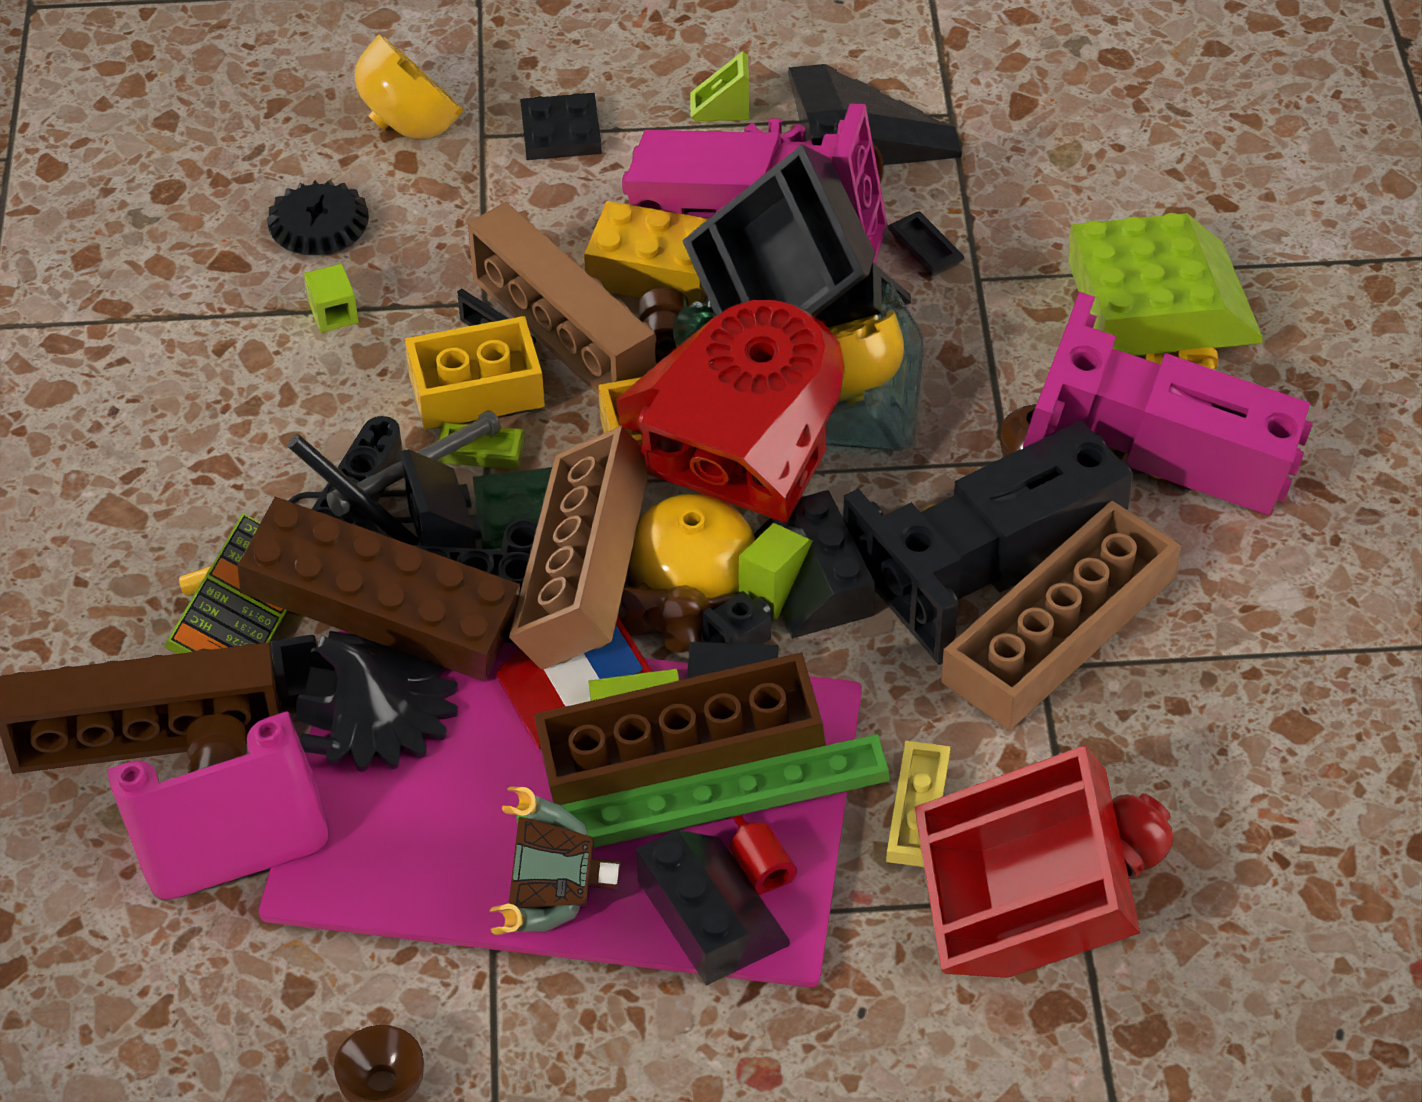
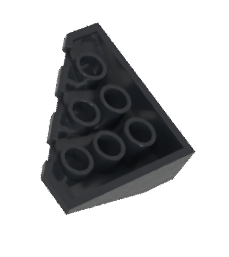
M818 64L789 67L788 73L800 125L805 128V142L811 140L813 145L821 146L825 134H837L839 121L845 119L849 104H865L872 142L878 147L884 165L962 157L960 143L954 126L944 121L940 122L901 100H895L862 81L843 75L829 65Z

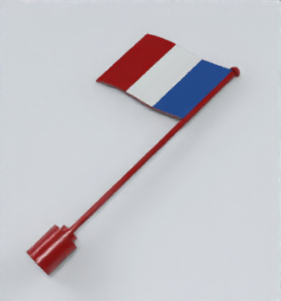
M617 616L612 642L607 643L604 647L592 649L573 657L565 663H558L546 669H540L520 650L496 671V677L540 751L541 746L534 714L591 701L588 686L589 680L652 672ZM742 815L733 816L732 818L739 829L735 832L730 843V850L755 891L762 895L791 883L797 874V868L771 826L764 822L746 823Z

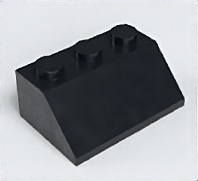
M829 490L801 497L787 523L770 518L754 533L756 540L766 529L775 523L813 540L780 612L792 639L874 615L875 582Z
M676 830L636 849L639 884L706 986L790 946L789 938L719 837Z

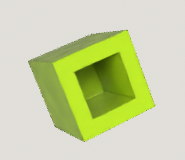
M342 263L303 273L307 300L320 333L359 323L355 294Z

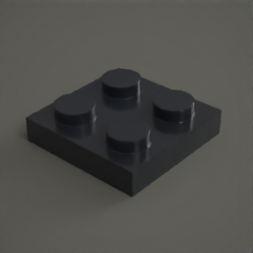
M575 93L571 95L538 96L520 99L526 160L602 154L595 93Z

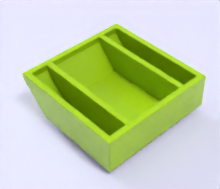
M1168 213L1164 216L1142 218L1128 217L1126 219L1110 221L1093 220L1086 223L1071 224L1068 263L1078 292L1095 297L1090 314L1097 316L1093 328L1117 336L1113 349L1137 356L1204 347L1219 348L1262 343L1263 336L1223 241L1188 213Z

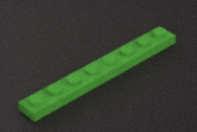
M875 734L561 806L586 825L588 836L593 837L594 848L884 783L890 781L879 736ZM516 815L517 824H518V818H519V817H523V818H527V817H526L525 815H524V816Z

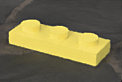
M905 740L886 862L924 867L914 807L944 796L951 746Z

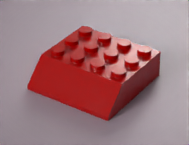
M1085 745L914 807L940 967L943 973L1009 978L1140 933L1107 772Z

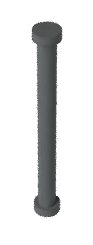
M487 410L479 415L477 421L416 453L437 461L484 435L493 436L499 433L501 430L500 421L495 413ZM402 460L360 481L357 485L371 496L403 479ZM334 490L327 494L328 506L336 516H342L349 512L350 506L353 504L340 492Z

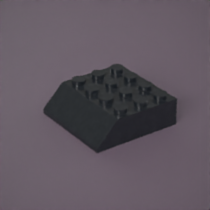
M803 144L682 240L716 316L732 306L751 300H776L795 305L816 316L869 275L875 256V251L830 158Z

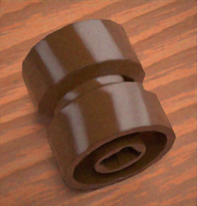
M664 287L652 289L640 298L637 307L638 319L641 322L648 323L655 332L657 339L655 343L656 363H659L692 336L689 301L682 292Z
M223 714L206 715L196 719L187 729V754L190 760L188 773L246 755V731L244 724L237 718Z

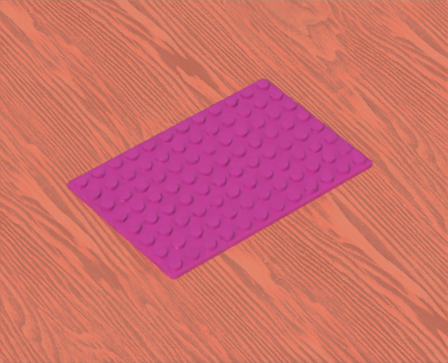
M341 629L339 630V632L349 633ZM504 643L485 682L448 668L439 677L454 680L458 683L457 692L445 698V700L458 707V715L439 720L447 729V737L444 740L423 738L426 745V756L424 758H418L401 750L398 768L390 769L375 756L369 768L364 772H360L355 766L351 753L332 766L327 764L326 755L305 752L316 780L328 826V839L319 851L270 868L258 911L260 919L266 923L698 974L638 882L636 849L676 830H683L719 837L737 862L730 850V843L739 828L733 818L729 817L596 847L593 849V859L620 861L617 890L589 887L587 907L579 908V912L574 919L548 932L514 931L501 935L493 934L491 928L504 927L505 925L504 915L498 911L490 912V909L509 903L518 827L516 815L506 814L502 810V805L516 808L519 804L518 794L507 789L510 786L527 787L533 792L534 796L553 802L541 749L539 751L496 677V671L521 650L516 644ZM644 658L652 672L677 669L679 680L687 679L688 663ZM809 676L823 722L826 745L855 739L862 695L861 684L851 680ZM311 726L309 735L330 737L331 731ZM848 791L742 814L746 823L764 822L769 824L797 868V874L791 883L759 895L789 938L790 946L725 977L802 987H815L820 983Z

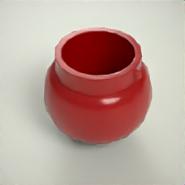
M1144 793L1139 797L1125 794L1112 799L1129 879H1135L1142 870L1151 869L1159 864L1167 856L1173 843L1172 827L1168 823V820L1171 818L1170 813L1159 801Z

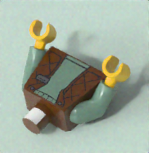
M508 787L507 790L518 794L519 804L516 808L502 805L503 812L509 815H525L527 818H518L509 903L490 909V912L498 911L504 915L505 925L504 927L491 928V932L495 935L514 931L548 932L574 919L579 912V908L587 907L589 887L617 890L620 861L593 859L594 839L588 836L586 825L561 805L534 796L533 792L527 787Z

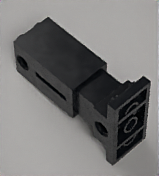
M1080 420L956 480L954 496L920 512L911 502L883 516L878 504L874 501L870 502L858 488L844 495L843 519L875 582V591L936 663L940 665L943 663L944 649L955 640L957 635L956 618L959 599L989 584H992L999 593L1017 585L1110 501L1113 500L1128 510L1133 473L1129 465L1124 460L1118 459L1106 446L1103 438Z

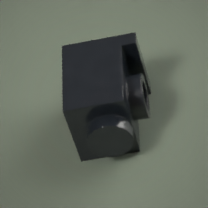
M742 591L716 609L712 610L708 607L702 611L703 639L706 642L764 644L771 639L772 611L768 603L760 596L752 599Z

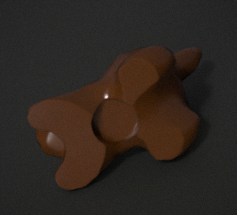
M645 582L634 588L624 586L621 602L627 610V616L620 620L630 636H638L653 631L661 632L664 635L667 649L673 653H684L689 651L690 642H701V634L703 632L702 611L708 607L714 610L739 593L708 598L698 589L686 585L677 586L670 590L652 589Z

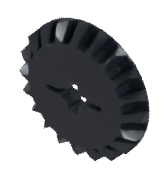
M331 179L325 184H319L314 180L312 185L306 186L299 183L296 190L286 188L284 196L275 197L274 205L269 207L267 223L272 238L286 250L302 255H325L340 251L356 242L367 228L369 212L365 198L359 196L357 189H348L345 183L335 186ZM323 210L324 214H320L318 218L315 219V222L313 224L312 217L316 216L317 213H321Z

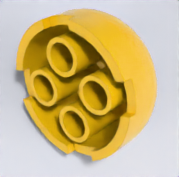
M380 34L362 52L356 63L354 72L356 89L365 104L372 110L368 116L383 130L390 126L407 138L416 140L430 139L445 132L464 111L442 87H438L418 65Z
M894 310L885 312L883 319H878L877 315L829 327V330L840 342L845 367L838 402L846 401V404L849 406L870 399L869 392L886 384L899 370L904 357V339Z
M682 494L664 499L647 510L638 520L628 566L632 588L645 582L652 589L670 590L677 586H690L698 589L708 598L738 593L739 555L755 541L754 533L747 520L737 509L718 498L703 494Z

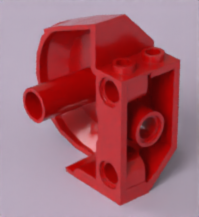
M751 300L732 306L711 319L657 363L616 400L619 424L624 428L642 434L641 453L645 456L647 474L787 523L827 450L826 423L840 399L845 374L840 342L824 322L795 305L776 300Z

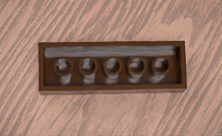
M276 496L238 563L240 593L484 682L512 627L520 596V584Z
M269 642L212 650L202 649L195 652L171 655H154L147 658L123 661H107L105 663L74 667L64 666L58 669L17 672L0 676V737L12 774L187 752L186 732L189 725L198 718L213 714L230 715L239 719L245 727L247 744V735L257 722L281 713L280 696Z
M802 652L534 714L553 803L558 805L826 746L822 718Z

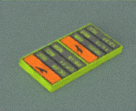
M242 513L169 636L164 648L179 654L202 649L212 650L244 644L268 643L271 640L287 610L240 593L238 563L260 522Z

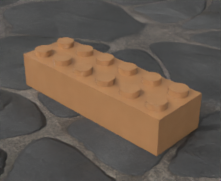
M504 202L468 222L473 280L514 318L525 316L530 333L594 392L599 395L598 385L643 377L657 364L655 357V343L657 339L652 327L646 322H641L629 311L627 305L622 300L615 299L604 289L602 283L597 278L589 276L580 268L575 258L570 255L567 256L562 252L549 235L542 234L535 228L524 213H518L511 205Z
M619 426L555 455L509 636L540 669H546L558 663H565L575 656L592 649L602 648L607 643L612 642L649 475L646 472L645 456L641 453V446L623 426Z
M1113 500L1110 501L944 649L941 683L1005 728L1011 730L1176 578L1181 544Z

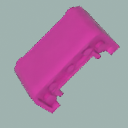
M288 711L265 718L257 722L250 729L247 735V745L250 754L166 781L159 782L153 766L144 761H132L107 769L110 788L143 875L153 895L165 900L179 898L311 855L325 845L328 839V826L316 780Z

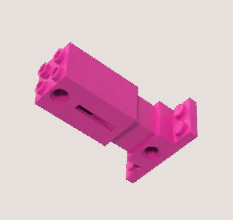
M849 104L845 119L839 121L837 134H825L821 146H805L830 158L875 251L873 263L876 264L888 223L866 105ZM644 130L639 145H636L633 149L630 168L623 174L622 190L625 195H628L630 205L709 219L800 145H782L780 134L769 132Z
M1079 292L1035 407L1022 448L1082 420L1093 432L1098 433L1103 438L1106 446L1128 453L1126 463L1130 468L1270 516L1276 500L1284 503L1292 482V478L1287 477V475L1296 476L1304 452L1297 447L1298 444L1305 446L1313 422L1306 420L1310 402L1167 353L1164 354L1160 365L1113 349L1117 336L1093 328L1097 316L1090 314L1095 297Z

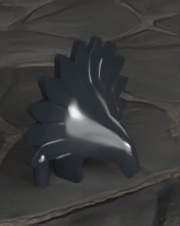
M330 631L329 636H321L318 647L312 648L310 651V670L304 695H299L297 698L296 719L311 726L331 731V736L323 737L302 733L300 742L303 750L306 753L326 755L327 764L332 766L351 753L355 766L360 772H364L369 768L375 756L390 769L398 768L401 750L418 758H424L426 756V745L423 738L444 740L447 737V729L439 720L458 715V707L445 700V698L457 692L458 683L454 680L439 678L447 669L443 666L354 634Z

